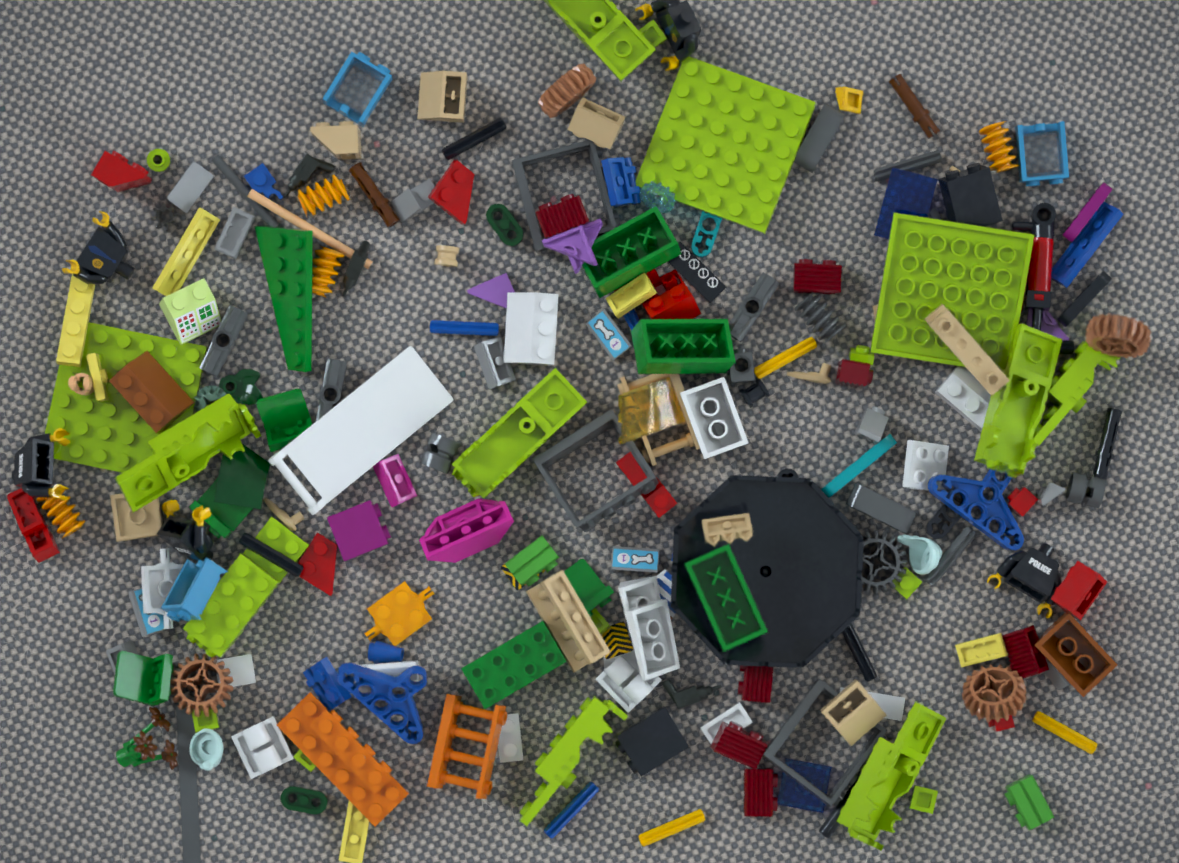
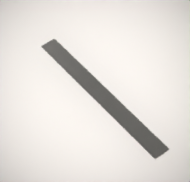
M176 705L183 863H201L196 763L191 759L189 750L191 739L195 734L192 713L188 715L186 714V708L180 710L178 705Z

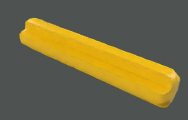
M809 337L754 368L755 376L757 379H761L817 348L818 345L815 339Z
M1040 711L1034 714L1032 721L1089 754L1095 752L1098 745L1096 742Z
M698 809L639 834V841L645 847L704 822V813L701 809Z

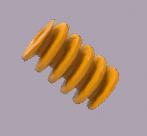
M1007 121L994 123L979 130L980 135H987L981 142L989 144L984 148V152L992 154L986 158V161L994 162L989 168L990 171H996V173L1019 167V164H1011V161L1017 158V156L1009 155L1008 153L1014 149V146L1006 145L1012 138L1004 137L1003 135L1009 131V128L1001 127Z
M332 175V183L325 178L323 179V187L318 182H315V190H312L309 185L306 186V194L300 189L298 190V198L306 217L307 211L312 215H316V207L321 212L325 211V203L330 208H333V200L339 205L342 204V196L347 201L350 200L342 179Z
M320 246L323 249L315 250L314 252L320 258L312 259V263L317 266L312 267V274L314 275L312 276V294L327 298L324 294L332 293V290L327 285L335 284V281L330 277L331 275L339 274L333 268L342 265L336 259L344 258L345 255Z
M53 495L50 498L38 497L36 499L38 502L45 501L41 508L43 510L50 509L46 516L48 518L55 517L52 525H60L57 533H65L62 539L80 529L86 522L85 520L77 521L81 514L80 512L72 513L76 506L75 504L67 505L71 498L70 496H66L68 497L67 500H60Z

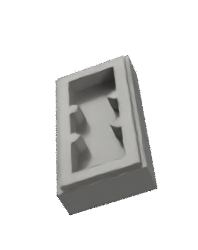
M233 207L214 250L237 259L255 220V216Z

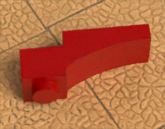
M631 452L616 462L633 486L647 478ZM657 478L659 483L655 485L656 488L648 494L642 493L641 497L656 516L660 518L678 503Z
M22 488L6 495L20 531L25 537L35 560L40 563L60 553L35 498L25 493Z

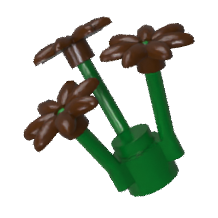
M149 707V711L153 714L151 715V723L130 741L124 743L123 748L116 752V758L122 767H127L131 764L133 767H136L143 763L163 759L170 763V768L173 770L174 767L178 766L176 760L178 754L174 752V743H170L166 739L164 751L159 755H155L153 751L157 750L158 747L155 744H150L153 736L149 735L146 737L145 735L154 726L164 727L166 731H169L171 723L165 719L164 713L160 714L157 707Z

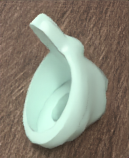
M904 534L897 537L898 542L909 546V562L917 574H929L937 567L942 557V549L938 544L928 538L917 535L910 536Z
M207 728L196 732L189 746L191 759L201 769L206 771L217 767L224 750L220 735L214 730Z

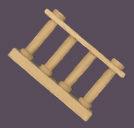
M943 304L925 318L930 327L991 396L1010 381Z
M651 374L629 383L626 382L625 377L620 378L621 383L617 384L621 397L626 396L645 446L642 454L647 463H651L652 467L656 466L655 458L686 446H694L696 451L700 449L680 395L685 390L679 374ZM662 380H670L673 389L669 390L670 393L638 405L634 404L630 392ZM670 402L679 403L681 411L677 412L678 415L643 427L638 414ZM678 424L687 425L689 433L685 434L686 437L651 449L647 439L648 435Z
M563 570L526 591L573 673L610 653L609 648Z

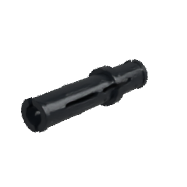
M1107 408L1098 451L1095 452L1096 462L1092 474L1094 477L1107 480L1109 465L1114 458L1112 453L1122 414L1121 410Z

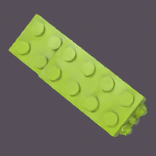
M543 0L589 51L592 50L620 82L656 51L629 19L616 8L612 1Z
M1024 324L1017 325L1007 367L1005 370H1001L1010 381L990 397L974 461L985 464L988 469L997 470L1001 473L1005 472L1007 476L1012 478L1024 474L1026 463L1036 457L1034 450L1039 442L1033 440V436L1045 410L1044 405L1047 402L1048 391L1050 390L1063 339Z
M1083 341L1075 349L1074 352L1077 355L1074 358L1067 359L1059 368L1061 373L1058 376L1055 375L1052 379L1047 399L1054 406H1051L1042 417L1045 420L1041 424L1039 423L1035 429L1033 440L1039 442L1037 446H1040L1070 410L1077 413L1087 401L1082 396L1093 385L1094 368L1100 365L1110 371L1109 365L1117 368L1116 360H1119L1120 357L1101 354L1100 351H1095L1092 347L1088 346L1086 341Z
M554 368L452 463L455 467L452 475L468 488V492L473 497L481 495L485 499L548 441L559 428L586 405L587 401Z
M228 393L148 441L154 455L115 477L133 512L137 511L177 487L183 481L185 482L193 475L195 476L200 473L201 470L206 468L210 458L219 452L229 459H233L232 455L236 451L245 452L241 442L242 438L251 434L250 432H252L256 439L262 436L254 423L255 419L245 404H237Z
M272 516L255 537L295 562L298 561L309 546V544ZM247 548L243 554L238 556L228 569V572L217 583L202 614L198 615L201 619L190 620L183 627L188 633L187 639L193 644L196 643L201 649H204L205 653L211 658L216 655L220 658L223 657L288 572Z
M596 696L592 699L587 697L579 707L582 712L578 717L573 715L564 727L567 729L562 736L558 733L551 741L549 746L552 749L548 754L543 752L535 761L537 766L535 772L544 778L548 784L543 782L535 791L534 795L537 796L532 803L528 800L519 813L522 815L520 821L524 825H529L560 785L568 789L577 776L571 771L580 762V745L588 737L603 744L602 735L606 732H613L612 728L603 718L608 710H612L623 720L628 717L611 700L601 701Z
M915 701L903 727L897 734L894 744L879 737L837 820L840 824L848 827L849 836L882 851L884 846L876 842V839L881 830L895 833L893 825L896 821H901L902 818L892 810V807L897 798L909 792L947 719L946 717Z

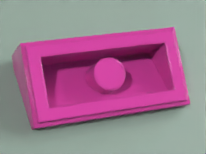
M399 454L381 460L373 466L392 508L417 497Z

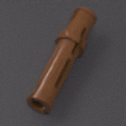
M900 73L895 76L900 85L892 78L889 84H891L914 118L912 120L919 124L928 139L934 136L929 127L934 134H938L941 130L929 116V110L924 109L902 77V74Z
M360 162L352 166L348 171L370 200L374 212H378L387 228L398 223L400 219L389 205L390 201L380 192L362 163Z

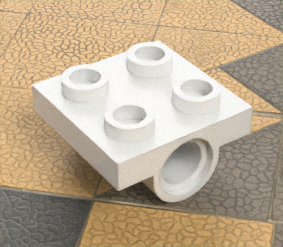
M907 440L902 487L929 491L928 482L931 477L946 475L949 446ZM942 481L936 482L938 485L937 490H944L941 486Z
M634 651L618 656L596 678L601 686L628 713L662 681L659 676L642 681Z
M275 716L231 736L251 779L294 759L282 730L277 726L278 722Z

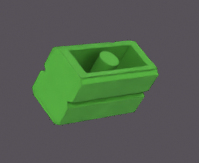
M541 535L506 562L505 565L521 586L527 584L529 587L540 579L537 574L545 569L546 572H549L558 565L556 560L559 556Z
M1028 774L1005 787L1007 793L1004 794L1010 806L1015 805L1018 811L1015 817L1021 827L1026 826L1028 830H1032L1054 818L1033 775Z

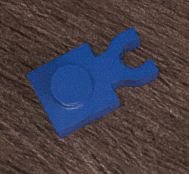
M264 163L244 176L253 190L260 194L263 193L268 199H270L271 195H277L280 201L284 198L278 190L272 187L277 182Z

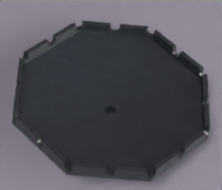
M731 475L674 527L670 607L724 665L803 668L860 615L863 536L810 478ZM749 513L753 536L747 542L741 538L735 539L731 544L725 540L718 541L715 546L705 542L702 520ZM729 544L768 632L723 651L684 563Z

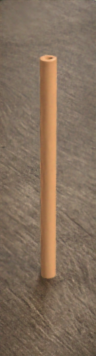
M251 189L248 198L298 228L313 231V237L348 258H352L355 250L257 191ZM367 258L364 267L369 269L373 261Z

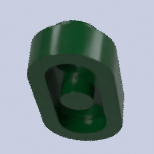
M502 204L490 206L487 210L486 218L495 233L506 246L514 247L519 245L523 240V230L510 211ZM500 212L503 217L501 220H495L494 214ZM510 231H514L516 233V237L514 239H509L507 237V234Z
M289 786L281 794V803L288 810L320 814L328 805L327 796L319 790ZM291 793L297 795L296 802H291L289 800V795ZM313 798L320 799L321 803L319 806L312 804Z

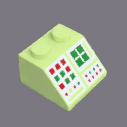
M204 278L162 298L159 303L180 345L219 327L222 322L215 297Z

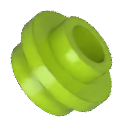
M154 149L147 156V165L155 172H163L170 165V156L163 149ZM156 156L162 157L160 164H155L154 159Z

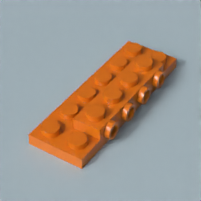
M310 692L277 726L376 827L409 792L390 774L392 771L390 766L383 760L379 762L374 757L376 752L367 743L363 746L357 740L359 737L358 733L350 726L346 728L341 723L343 718L334 709L330 712Z

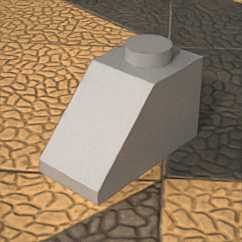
M878 407L866 408L854 434L874 444L879 443L889 417L885 416V411Z

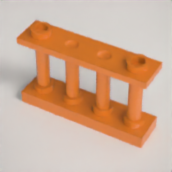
M446 694L427 787L440 789L443 788V785L449 783L477 790V799H487V795H490L493 786L490 780L501 728L507 720L506 706L495 705L494 711L464 705L461 701L462 696ZM466 714L492 720L489 734L459 728L456 725L458 715ZM460 737L486 743L484 758L453 751V748H451L453 738ZM454 760L482 767L479 781L448 774V771H446L448 762Z

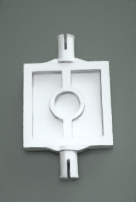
M170 548L159 549L161 563L154 566H141L143 614L157 613L163 615V629H173V620L167 617V612L162 610L161 607L184 564L170 562Z

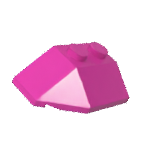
M478 498L436 517L419 541L428 561L456 563L498 544L514 520L505 501L498 502Z

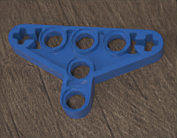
M989 469L982 481L947 475L931 477L928 482L929 492L1006 550H1018L1023 546V534L1002 495L1012 478L1007 476V473H1005L1003 481H999L995 476L996 470ZM942 481L941 486L946 490H949L952 487H954V489L950 490L949 492H946L943 489L937 490L938 485L936 484V482ZM986 487L991 488L993 491L991 500H986L983 496V491ZM955 493H960L963 497V502L960 506L955 505L953 502ZM974 506H977L981 511V516L977 520L971 515V510ZM992 520H996L999 524V529L996 533L991 532L989 529V524ZM1005 533L1007 536H1014L1013 540L1016 543L1009 544L1011 540L1008 537L1001 535Z
M344 663L339 667L338 681L399 737L409 744H417L423 739V725L413 695L424 688L427 683V672L423 667L412 666L397 677L354 663ZM419 674L423 678L420 681H413L410 679V676ZM361 686H369L372 690L368 693H362L359 691V688ZM396 687H402L405 692L395 694L392 690ZM378 700H384L387 702V705L378 707L374 703ZM399 714L403 719L396 722L390 717Z

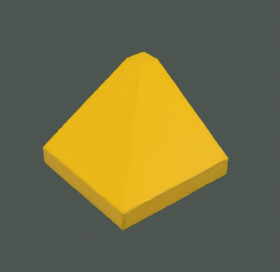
M836 87L835 92L839 109L861 114L863 91L849 87Z

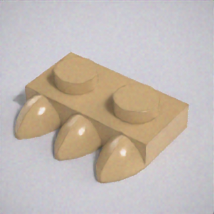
M749 513L702 520L705 542L712 546H715L718 541L724 540L731 544L738 538L747 542L753 536Z

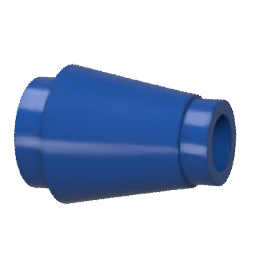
M380 641L370 643L368 660L373 661L374 664L403 661L404 648Z

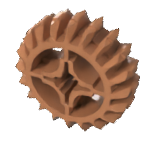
M578 64L562 75L539 98L538 104L542 111L550 118L557 117L566 111L595 84L596 77L593 71L585 64Z
M1109 313L1107 315L1095 316L1089 320L1085 336L1088 346L1092 347L1095 351H1100L1101 354L1117 356L1118 358H1135L1147 352L1151 340V331L1142 321L1128 318L1127 315L1120 316L1119 314L1111 315Z
M195 654L194 661L192 662L189 657L185 658L187 663L185 666L182 663H178L181 671H173L172 674L177 679L170 680V684L175 686L170 690L171 694L175 695L172 698L174 703L180 702L178 705L180 710L186 708V714L188 715L195 710L196 717H199L201 711H203L204 715L208 717L210 709L216 714L218 713L216 706L220 705L222 708H225L226 705L222 700L231 699V696L226 692L234 690L233 686L229 685L234 680L232 676H228L231 671L229 668H224L225 663L223 661L217 663L216 656L212 657L209 661L207 654H204L202 660H200L198 654ZM208 669L219 675L220 683H215L214 680L208 679ZM198 670V674L195 677L187 678L193 671ZM204 678L206 685L202 686V689L199 690L197 685H201ZM183 687L195 692V702L189 700L184 695ZM216 693V695L213 698H211L208 701H205V698L208 694Z
M990 664L989 668H984L981 665L980 671L973 670L972 676H967L966 682L963 685L962 698L966 709L970 711L972 716L977 715L979 720L986 718L988 723L991 719H995L998 723L1000 718L1008 721L1009 715L1016 717L1017 711H1022L1027 691L1022 677H1019L1017 671H1012L1010 666L1003 669L1001 664L998 667H993Z

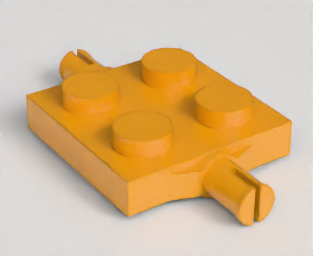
M403 581L367 608L374 618L375 626L364 633L366 637L371 641L382 633L388 637L394 646L401 643L432 620V617L425 609L424 601L435 594L433 590L429 592L431 588L428 586L417 594Z

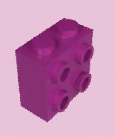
M372 500L327 517L344 561L351 560L389 544L388 539L391 538L387 525L382 526L379 517L383 515L378 503L373 504Z

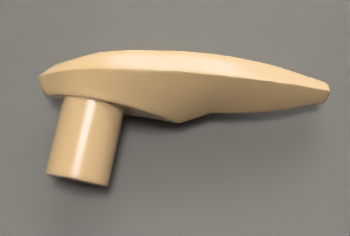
M822 363L819 373L787 372V375L810 382L826 384L831 382V379L828 377L831 365Z
M267 498L263 499L277 518L292 531H296L295 525L305 519L300 511L289 517L275 503Z

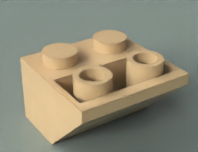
M421 72L417 119L464 123L467 72Z
M582 98L575 110L568 130L579 138L593 141L599 147L611 149L621 132L625 116Z
M352 121L339 122V126H330L329 122L316 123V127H310L313 137L338 160L362 159L361 131L358 125H353Z
M856 679L820 709L851 746L887 716Z

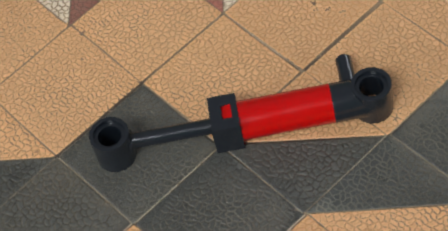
M1040 203L1034 208L1031 222H1012V230L1031 231V234H1034L1028 270L1025 309H1033L1032 328L1040 331L1042 311H1049L1051 304L1050 291L1056 210L1049 203ZM1039 211H1046L1049 213L1050 219L1048 221H1041L1037 213Z

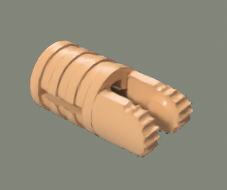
M79 373L69 378V387L76 393L86 396L94 392L90 375ZM83 382L84 390L78 386L79 383Z

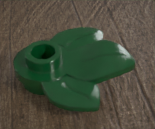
M242 369L235 376L227 375L219 382V387L227 394L229 393L237 404H245V406L246 404L254 405L257 400L263 398L261 391L254 385L261 375L255 370ZM227 383H234L235 388L233 391L226 389Z

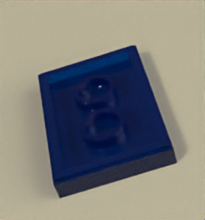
M892 167L874 235L889 239L893 212L928 217L938 179Z

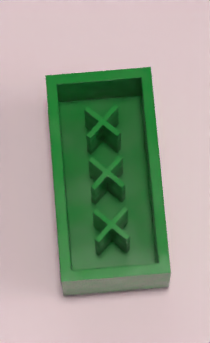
M657 206L596 238L591 248L598 265L593 266L584 262L582 269L600 299L631 282L642 273L646 274L682 253L677 240Z
M640 319L631 330L638 374L726 373L736 362L728 319Z
M729 544L684 563L723 651L768 632Z
M541 621L461 669L484 709H487L567 661L544 621Z

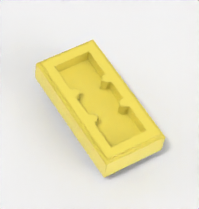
M642 273L605 299L614 315L619 319L657 292L648 276Z
M88 354L86 357L96 400L100 402L107 401L109 398L105 383L109 381L106 369L101 367L99 354Z
M1001 633L955 645L961 668L1007 656Z

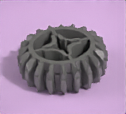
M877 530L873 531V538H870L868 532H864L866 540H864L863 547L869 543H878L873 554H863V562L868 567L867 578L865 579L861 575L862 584H865L864 592L868 593L870 586H872L873 594H878V587L881 586L882 592L886 593V584L894 589L896 586L892 580L895 578L898 582H901L902 578L897 575L898 572L906 573L905 569L900 568V564H908L907 560H900V556L906 555V551L898 553L897 549L902 544L897 543L894 546L892 544L896 539L894 536L890 537L887 541V532H883L881 538H878ZM885 546L891 550L894 556V564L885 561L883 557ZM878 555V561L887 565V567L881 565L880 567L876 566L877 569H873V564L864 558L871 559L872 557L874 559V556ZM880 569L892 571L886 579L880 582H873Z

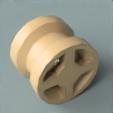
M436 245L438 257L435 259L434 264L457 267L456 255L459 253V248Z

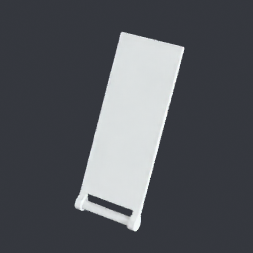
M409 346L283 449L274 454L268 461L272 466L275 465L309 507L308 511L311 515H314L453 401V398L414 348ZM286 455L290 457L322 497L319 501H315L282 460Z

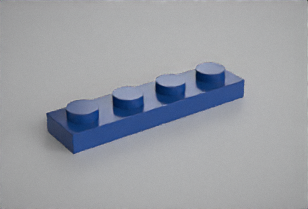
M1106 202L1101 204L1053 266L1051 280L1065 288L1071 284L1123 216L1120 209Z

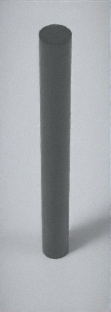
M220 155L215 156L212 162L267 225L279 227L280 224L265 207L247 197L250 190Z

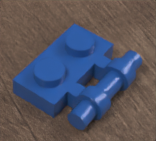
M631 157L602 160L601 163L611 206L640 204L639 194H641L639 186H636L635 174L637 172L636 167L632 164Z
M325 657L303 672L307 679V685L309 688H313L321 703L329 711L352 697L350 692L338 681V673L328 657Z

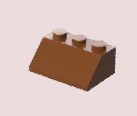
M148 351L128 363L109 380L157 434H161L195 403Z
M1064 613L1045 631L1034 645L1082 697L1087 695L1117 666L1115 661L1070 613Z

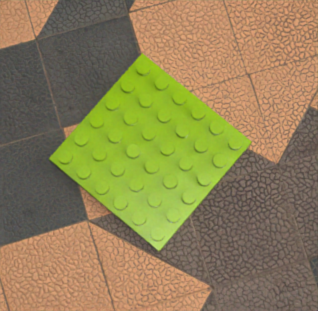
M689 56L682 61L636 178V186L766 234L816 102Z
M893 212L870 352L966 367L925 321V318L943 304L999 369L1005 370L1017 325H1019L1034 234Z
M89 322L81 367L59 365L45 434L50 433L53 435L58 428H62L70 433L63 437L70 440V444L62 446L55 441L54 459L123 473L154 455L148 441L160 434H157L110 382L105 383L109 400L103 402L96 400L95 392L85 396L76 393L69 387L68 381L71 376L79 373L90 375L86 357L88 354H99L101 367L106 369L109 381L124 366L148 351L196 403L194 397L197 396L203 373V370L199 367L207 353L208 347L188 342L180 345L178 340ZM83 382L79 383L78 386L84 390ZM195 403L163 432L193 415Z

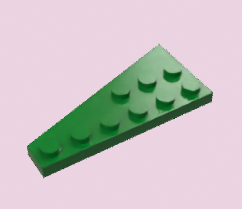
M261 225L254 226L288 370L301 372L312 371L313 231Z

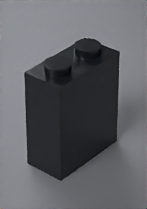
M974 163L966 166V170L960 172L959 170L945 173L946 177L938 179L948 221L985 227L1003 221L989 167L980 165V163Z
M665 706L617 734L618 741L615 742L621 754L626 752L629 756L630 761L627 763L634 774L639 773L641 777L689 748Z

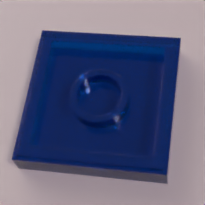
M785 758L784 763L827 795L832 766ZM782 772L777 799L778 805L820 813L824 812L825 804Z

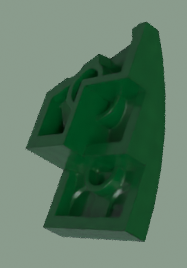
M242 444L245 452L236 451L232 455L233 459H229L224 454L222 456L214 502L262 509L264 491L268 484L271 464Z

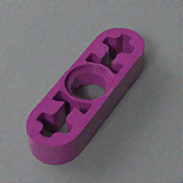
M1103 182L1062 236L1073 242L1113 189Z

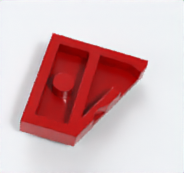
M453 160L428 196L430 200L461 225L467 222L474 173L458 160Z
M317 532L298 562L304 567L299 577L332 596L338 545Z

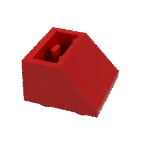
M114 150L111 154L107 151L103 153L91 174L96 180L117 192L148 185L152 181L147 176L149 172L135 162H133L132 166L129 165V160Z
M676 269L651 282L657 293L641 303L649 319H693L701 314L692 293Z
M1077 561L1069 569L1061 585L1055 589L1051 600L1064 612L1070 613L1073 618L1081 620L1105 587L1107 581L1099 573Z

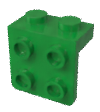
M301 389L290 390L256 401L257 409L266 431L270 452L283 449L313 424Z
M217 478L198 501L195 500L189 508L192 511L200 506H203V509H210L211 516L204 521L211 526L208 530L219 539L221 536L228 538L254 508L214 502Z
M580 559L564 571L590 617L593 615L591 611L597 605L602 608L612 600L610 595L614 591L609 585L605 586L586 560Z
M127 651L119 652L113 688L114 696L150 706H156L168 701L171 694L170 680L174 670L172 664L173 655L162 654L158 657L150 658Z

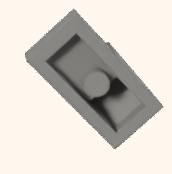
M431 179L426 180L411 190L408 188L390 202L402 223L435 204L428 198L435 187Z

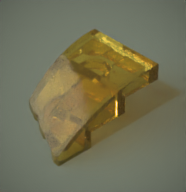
M669 377L618 395V406L620 409L618 423H621V437L618 438L619 445L685 422Z

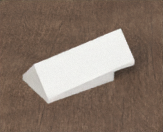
M653 576L620 582L618 589L642 681L679 669L680 664L667 599L660 598L657 577Z

